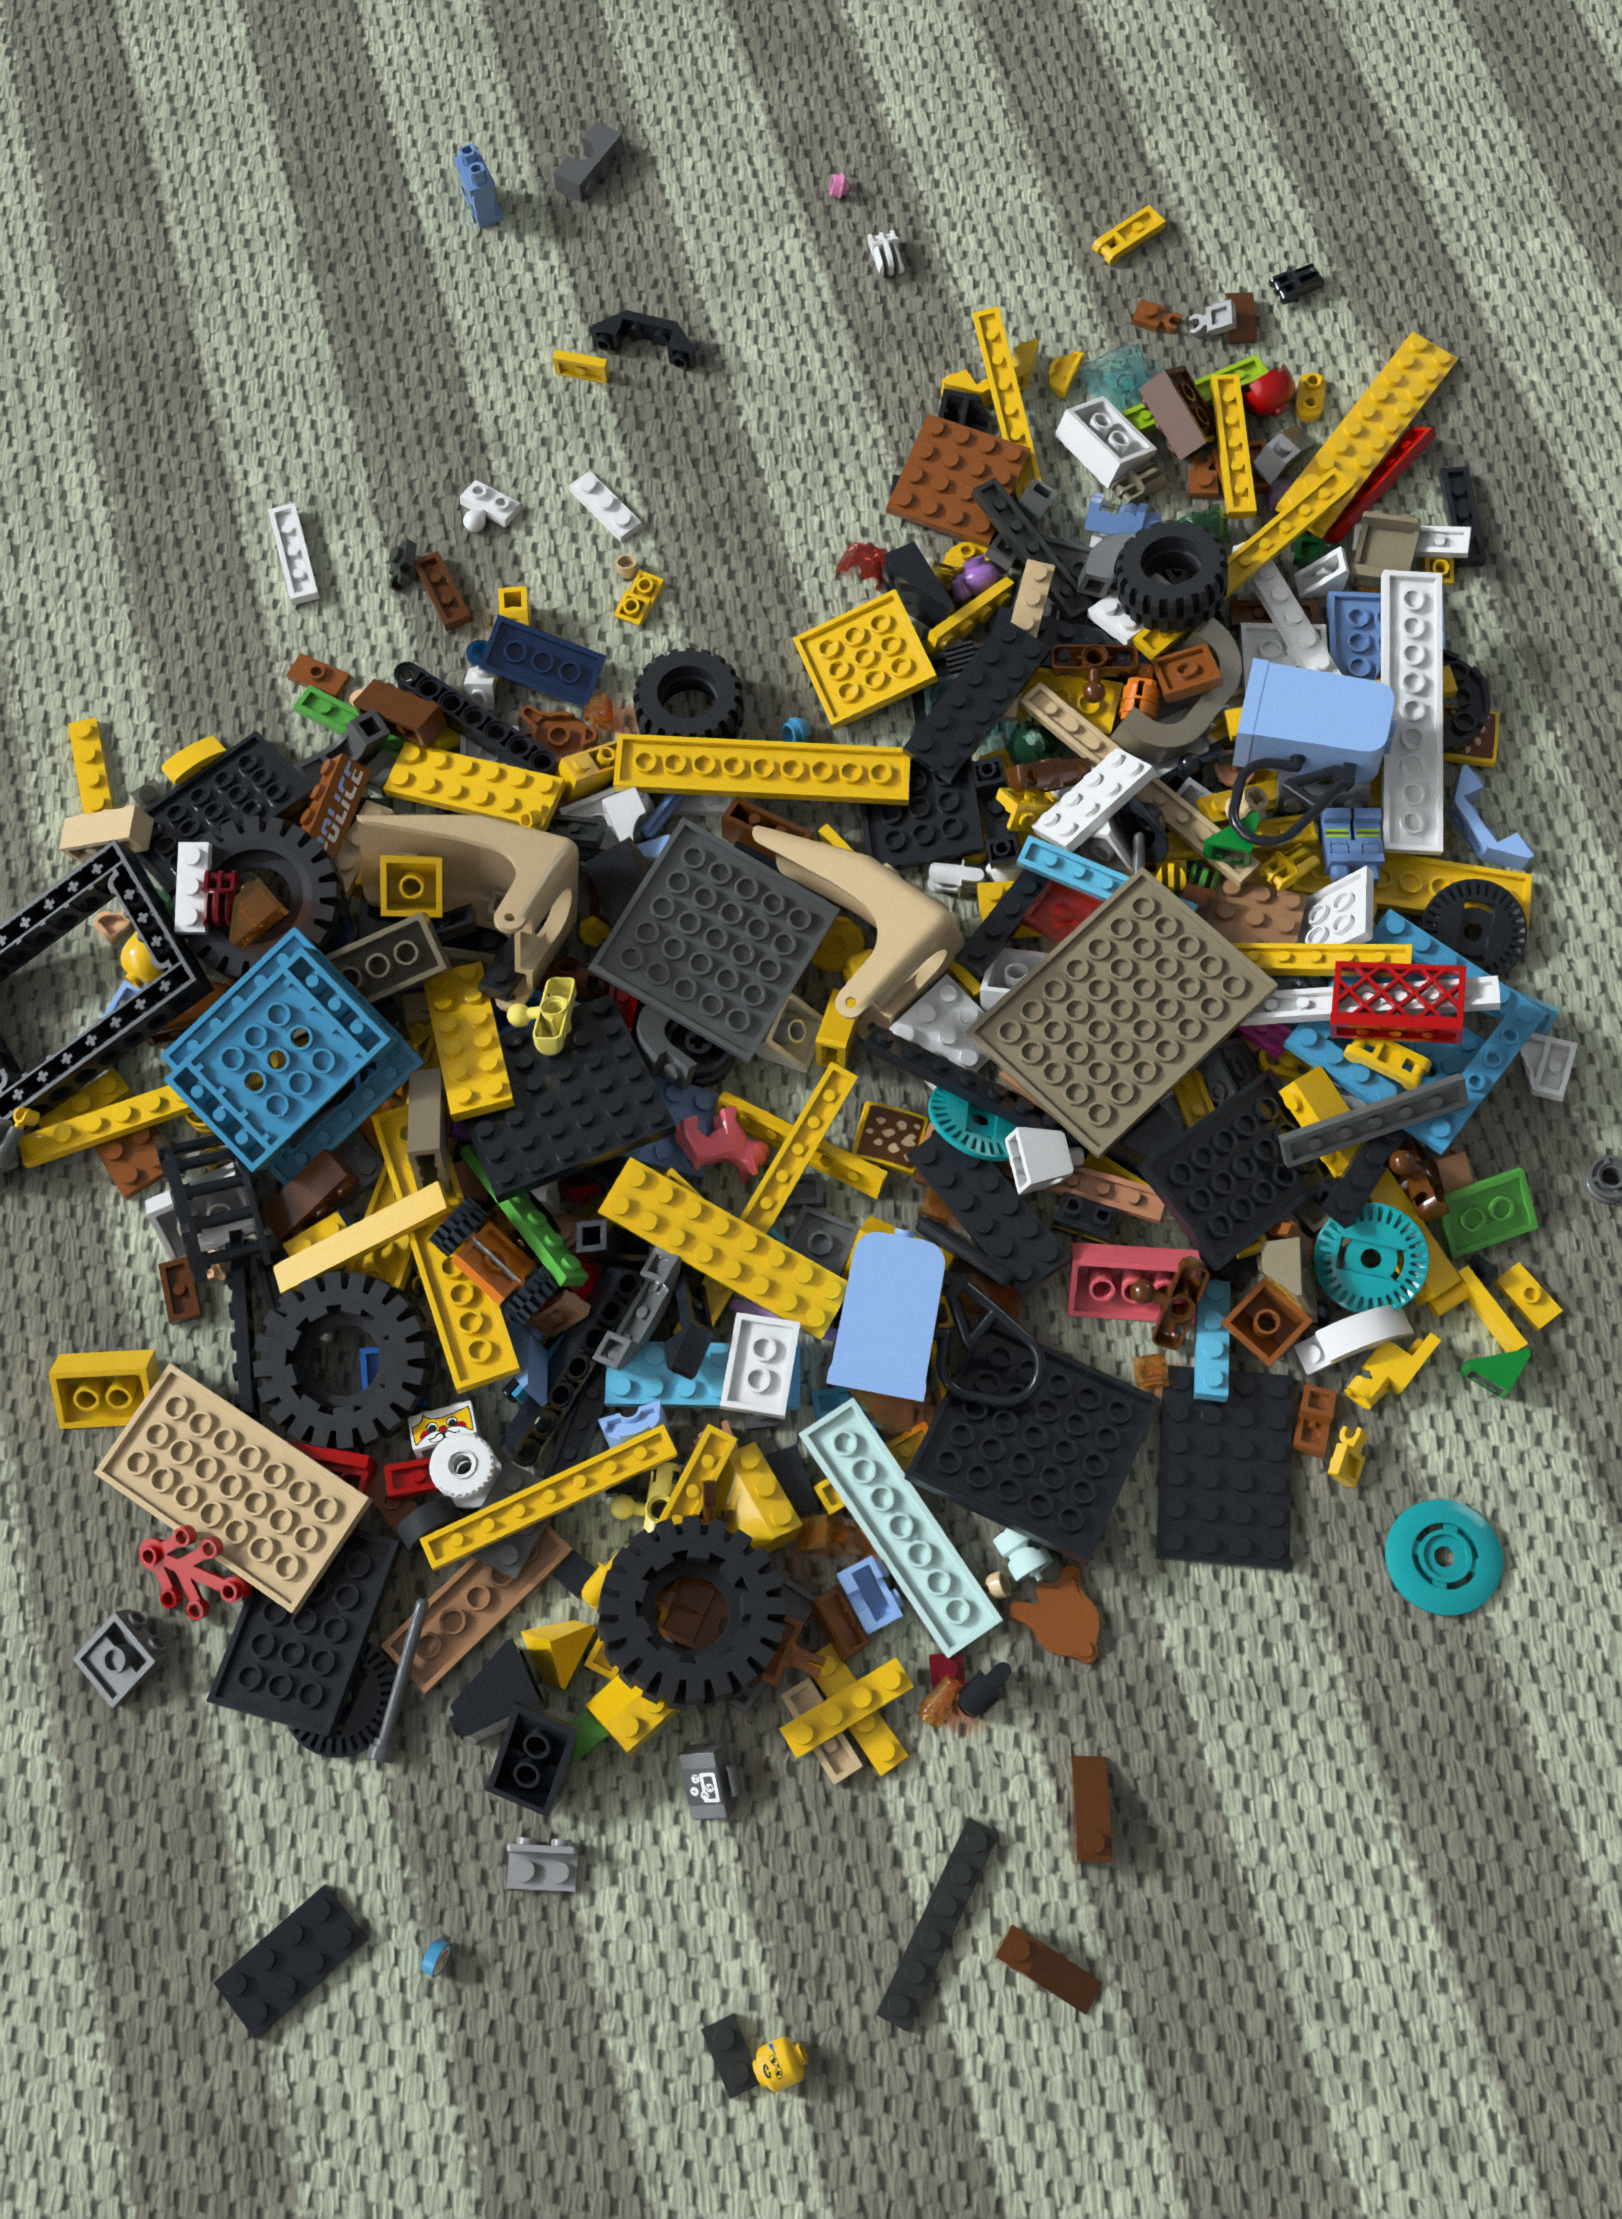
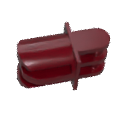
M211 870L205 871L204 886L201 888V891L205 893L204 927H211L213 923L217 926H225L226 924L228 927H235L236 898H240L238 894L239 873L237 870H232L231 873H225L224 870H219L218 873H212ZM212 882H217V888H212ZM226 882H230V888H225Z

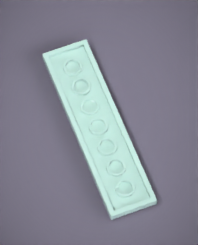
M851 1398L799 1433V1437L947 1658L1003 1620L911 1482L904 1479L905 1473L854 1398Z

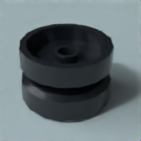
M676 1021L669 1028L667 1033L669 1042L697 1063L691 1085L700 1088L711 1087L728 1076L733 1068L734 1055Z

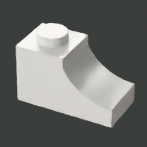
M635 787L602 799L603 811L617 843L629 836L634 841L637 830L647 819L646 813L650 811L645 796H639Z

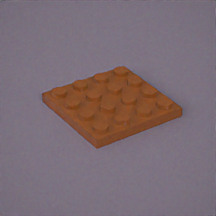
M928 413L886 506V513L989 548L997 529L971 496L972 490L996 477L1012 498L1030 457L1031 448Z

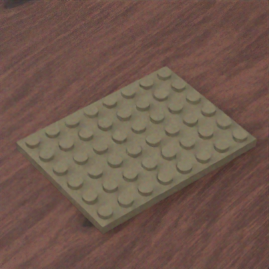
M1141 867L966 1031V1036L1099 1160L1278 989V983L1145 868Z

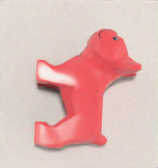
M736 1106L723 1108L720 1111V1115L711 1119L713 1133L708 1137L698 1129L697 1125L699 1122L697 1116L685 1118L679 1122V1125H676L677 1133L674 1134L676 1141L692 1162L695 1171L700 1170V1167L729 1162L737 1168L741 1183L746 1184L751 1175H758L757 1170L768 1161L770 1156L769 1146L766 1142L752 1140L746 1136L745 1131L735 1119L737 1113Z

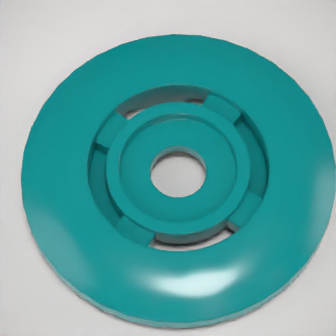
M939 1087L934 1089L928 1102L929 1117L937 1132L949 1144L979 1159L989 1161L1010 1160L1005 1138L1018 1126ZM980 1115L984 1117L988 1125L977 1124L971 1116Z
M1366 1202L1352 1226L1346 1229L1330 1218L1321 1229L1314 1247V1268L1320 1285L1332 1300L1356 1313L1385 1305H1392L1394 1310L1401 1308L1420 1291L1428 1273L1429 1250L1422 1231L1404 1212L1383 1203ZM1345 1238H1349L1351 1242L1345 1252L1346 1266L1340 1268V1246ZM1367 1249H1375L1381 1255V1263L1375 1268H1368L1361 1261V1254ZM1401 1249L1404 1253V1265L1400 1275L1394 1280L1391 1275L1397 1266V1250Z
M1443 1499L1420 1502L1411 1506L1396 1519L1387 1536L1385 1561L1394 1586L1408 1602L1427 1613L1439 1616L1467 1614L1486 1603L1499 1585L1503 1570V1556L1499 1540L1488 1522L1479 1513L1466 1505ZM1440 1525L1442 1527L1441 1530L1429 1533L1421 1542L1415 1540L1418 1534L1429 1526ZM1440 1547L1448 1548L1454 1556L1453 1564L1449 1567L1440 1566L1434 1558L1436 1549ZM1468 1572L1472 1574L1473 1577L1466 1585L1456 1589H1446L1447 1584L1461 1580Z

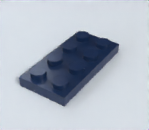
M498 614L478 669L587 711L605 663L606 655Z

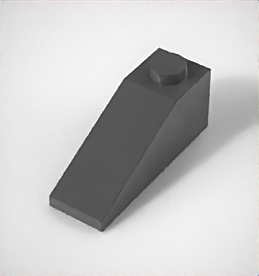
M1297 425L1280 432L1267 443L1251 465V468L1272 485L1317 443Z

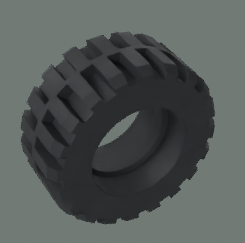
M1167 520V523L1160 524L1156 522L1151 524L1148 529H1140L1135 533V538L1131 536L1125 542L1124 547L1118 554V562L1116 563L1117 595L1122 610L1126 615H1130V619L1136 624L1140 625L1143 623V627L1151 631L1154 628L1160 629V633H1169V630H1177V633L1185 632L1188 627L1194 629L1201 626L1203 620L1207 622L1215 615V611L1220 610L1228 591V558L1226 557L1224 545L1219 542V538L1214 533L1210 532L1208 534L1207 528L1199 524L1197 527L1193 526V523L1183 520V523H1176V520ZM1173 568L1183 569L1195 575L1183 583L1174 585L1160 584L1149 579L1159 571Z
M686 648V651L679 652L678 649L669 651V655L664 656L661 654L654 658V664L648 663L642 669L643 675L640 674L635 682L636 688L633 690L634 710L640 735L736 739L740 734L739 727L741 728L744 722L742 684L740 677L736 676V670L731 664H726L723 657L717 654L713 657L711 656V651L701 649V652L695 651V648ZM683 691H700L715 700L711 709L694 718H679L663 709L668 699Z

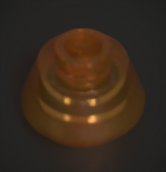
M607 692L590 697L589 703L584 704L585 721L591 722V727L604 731H609L613 728L612 695Z

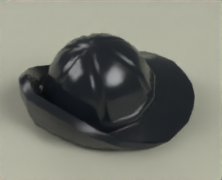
M1135 794L1119 809L1124 836L1133 851V837L1135 833L1142 832L1145 835V863H1160L1169 852V842L1165 833V815L1154 803L1140 802Z

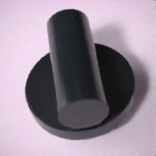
M1478 1254L1470 1257V1269L1484 1287H1489L1490 1284L1498 1281V1268Z

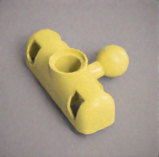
M552 977L546 982L540 1006L528 1008L525 1004L516 1003L507 1011V1019L514 1027L521 1028L526 1026L530 1020L536 1019L533 1030L534 1044L537 1050L544 1055L551 1056L561 1052L566 1035L572 1029L571 1015L574 1008V999L577 994L575 980L571 977Z
M666 1461L652 1468L647 1503L634 1502L629 1495L619 1494L610 1502L611 1514L619 1520H626L632 1515L645 1516L643 1529H646L648 1533L653 1531L655 1523L658 1521L653 1516V1509L659 1503L667 1504L676 1484H672L673 1471L679 1473L680 1479L683 1473L681 1467L676 1463ZM655 1469H657L656 1481L653 1482Z

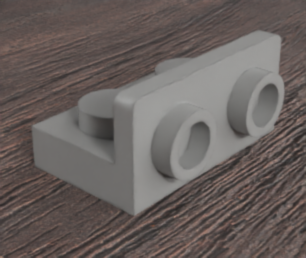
M519 1837L516 1844L507 1845L509 1862L506 1889L577 1892L580 1849L572 1847V1840L551 1839V1846L537 1845L538 1839Z

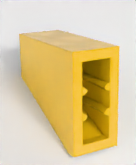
M833 989L815 1041L816 1065L828 1067L832 1061L846 1069L860 1017L847 1019L837 1011L835 1001L841 990ZM850 998L847 1001V1007H854L856 1000Z

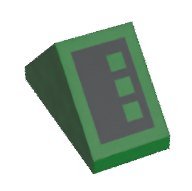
M1255 811L1240 821L1247 830L1256 834L1260 815ZM1230 825L1205 839L1202 854L1206 859L1248 867L1253 844L1241 839Z
M1530 1348L1467 1360L1460 1367L1461 1375L1503 1399L1511 1391L1530 1358Z

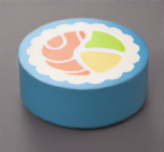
M440 1938L433 1941L423 1958L422 1972L434 1978L437 1977L451 1952V1944Z

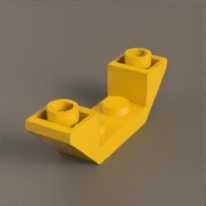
M1037 338L1028 342H1022L1013 348L1012 362L1020 391L1028 387L1038 358L1039 340ZM964 369L942 379L941 396L943 389L980 395L984 407L993 403L987 378L976 384L968 371Z

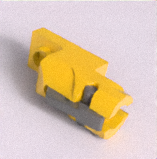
M1430 1332L1424 1340L1418 1337L1407 1352L1391 1341L1377 1347L1374 1351H1363L1345 1384V1395L1367 1410H1370L1389 1391L1398 1396L1440 1343L1441 1339Z

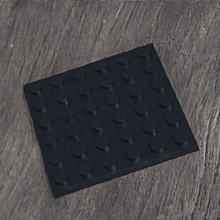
M610 993L573 1008L571 1015L572 1029L566 1035L563 1049L556 1055H544L537 1050L533 1039L535 1022L499 1035L515 1106L463 1120L498 1204L677 1133L676 1125Z
M994 1323L972 1350L968 1348L953 1380L961 1387L1002 1396L1015 1395L1023 1391L1030 1383L1034 1370V1358L1024 1342L1006 1327ZM1040 1343L1044 1351L1046 1367L1044 1379L1038 1392L1021 1405L998 1407L963 1400L947 1390L904 1479L1087 1566L1161 1398Z

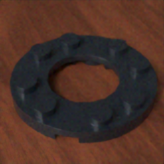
M1443 649V666H1450L1458 688L1456 694L1458 711L1452 719L1443 723V753L1460 749L1474 740L1484 727L1491 707L1489 687L1480 671L1475 666L1471 667L1459 659V654ZM1381 670L1378 673L1376 680L1381 679Z

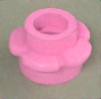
M843 173L832 175L829 189L830 196L838 197V200H840L842 195H847L849 180L845 179Z

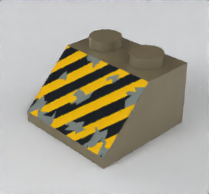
M1300 1237L1261 1242L1262 1254L1257 1255L1259 1273L1264 1274L1271 1284L1313 1319L1312 1324L1318 1323L1314 1263Z

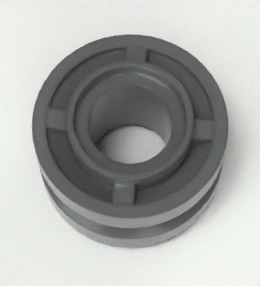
M1613 1155L1603 1156L1591 1165L1585 1179L1588 1193L1596 1201L1606 1205H1613L1622 1201L1621 1157ZM1610 1175L1614 1177L1617 1184L1609 1185L1605 1183L1602 1176Z

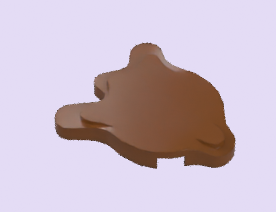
M525 705L520 710L521 719L531 727L530 731L522 733L551 751L555 758L560 756L563 758L585 751L598 742L597 730L575 718L573 713L567 711L546 713L539 711L531 705Z
M1068 1565L1063 1568L1057 1582H1043L1037 1585L1035 1591L1039 1598L1038 1603L1032 1604L1015 1601L1010 1605L1008 1615L1012 1620L1030 1627L1037 1641L1052 1655L1056 1654L1073 1658L1082 1664H1090L1098 1655L1096 1642L1100 1629V1619L1094 1604L1081 1589L1079 1569L1076 1566Z

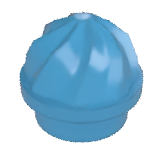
M792 717L788 719L787 723L783 724L782 734L786 742L805 743L811 735V727L806 719Z

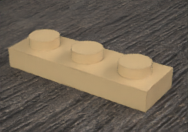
M810 1677L780 1695L794 1719L823 1702ZM843 1732L813 1750L834 1786L863 1768Z

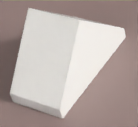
M1343 547L1336 548L1294 574L1298 594L1301 599L1327 596L1329 591L1344 590L1350 571Z

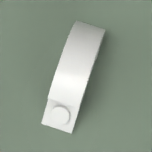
M1385 1305L1352 1315L1316 1331V1335L1295 1345L1294 1348L1306 1374L1313 1375L1357 1353L1377 1348L1389 1341L1395 1344L1414 1334V1331L1402 1307L1394 1310L1392 1305Z

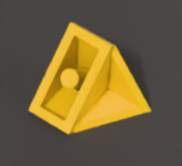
M571 1620L520 1632L543 1680L565 1690L596 1627L577 1620Z

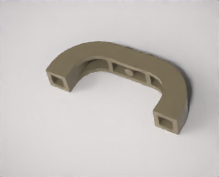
M1214 617L1207 622L1203 620L1202 625L1195 628L1182 646L1187 649L1207 643L1222 675L1224 686L1204 692L1185 718L1174 724L1158 723L1134 706L1110 737L1125 752L1151 761L1169 760L1178 757L1190 749L1200 736L1206 738L1217 725L1213 722V719L1215 717L1221 719L1224 711L1230 708L1231 705L1227 701L1237 689L1241 679V655L1231 634Z

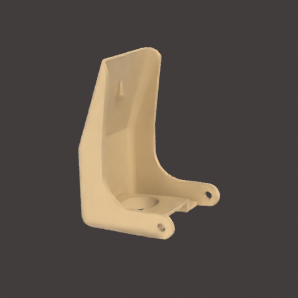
M357 815L363 894L366 902L371 906L381 907L380 855L443 857L444 912L471 903L476 911L477 926L498 931L508 938L514 933L515 972L525 975L510 996L514 997L515 1000H507L505 1002L495 998L497 1007L507 1012L516 1003L526 1004L577 920L579 851L575 842L567 837L482 815ZM492 890L507 892L494 914V921H487L486 912ZM551 909L544 926L538 934H535L536 928ZM506 918H513V919H515V920H513V921H506L505 919H506Z
M759 825L753 827L752 835L754 840L775 853L776 864L782 875L856 914L877 929V942L872 954L838 993L835 1006L837 1011L847 1019H855L862 1015L857 1024V1031L863 1040H866L871 1033L868 1031V1026L871 1023L889 1029L948 969L964 946V938L953 920V915L948 911L949 907L935 897L931 899L924 894V890L911 880L907 882L899 876L900 873L887 863L883 865L872 856ZM850 998L856 1000V1004L852 1008L846 1005Z

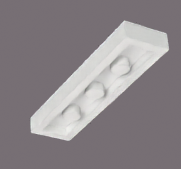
M295 503L268 509L292 605L320 599Z
M1355 524L1352 547L1353 555L1356 554L1363 524ZM1421 526V534L1415 557L1468 558L1471 527Z

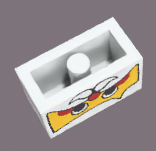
M471 1400L455 1402L447 1407L433 1411H423L418 1415L408 1418L412 1447L417 1460L430 1458L437 1445L451 1435L471 1433L481 1437L477 1414Z

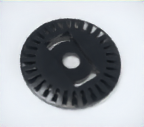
M1482 879L1458 881L1440 890L1427 904L1420 921V929L1453 951L1466 956L1480 955L1483 959L1482 961L1471 963L1491 976H1498V978L1515 966L1524 951L1527 941V922L1517 899L1502 886ZM1468 902L1480 903L1493 911L1488 913L1480 908L1465 909L1464 905ZM1469 923H1477L1482 929V935L1476 941H1470L1464 935V929Z
M367 1642L359 1667L367 1673V1677L363 1679L357 1673L350 1689L352 1694L351 1701L343 1708L337 1724L344 1725L343 1731H335L333 1738L330 1739L287 1726L294 1738L306 1749L325 1757L345 1758L367 1751L369 1744L374 1743L375 1737H379L395 1680L396 1669L385 1653L375 1645Z

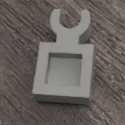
M1229 299L1206 307V315L1194 314L1190 316L1189 321L1193 325L1199 324L1196 328L1190 330V334L1193 337L1199 338L1206 332L1214 336L1236 329V306L1233 300Z

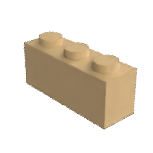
M126 805L124 808L112 810L104 809L101 812L90 814L81 813L79 816L65 818L59 850L76 861H86L115 839L134 851V853L148 851L154 818L135 805Z

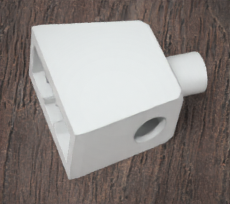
M1017 1127L1005 1138L1018 1195L1059 1185L1073 1174V1166H1081L1084 1162L1082 1148H1068L1065 1134L1062 1131Z

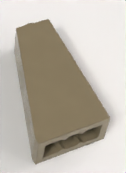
M441 1068L410 1071L407 1153L416 1187L419 1191L439 1181L443 1184L445 1193L451 1192L447 1095Z

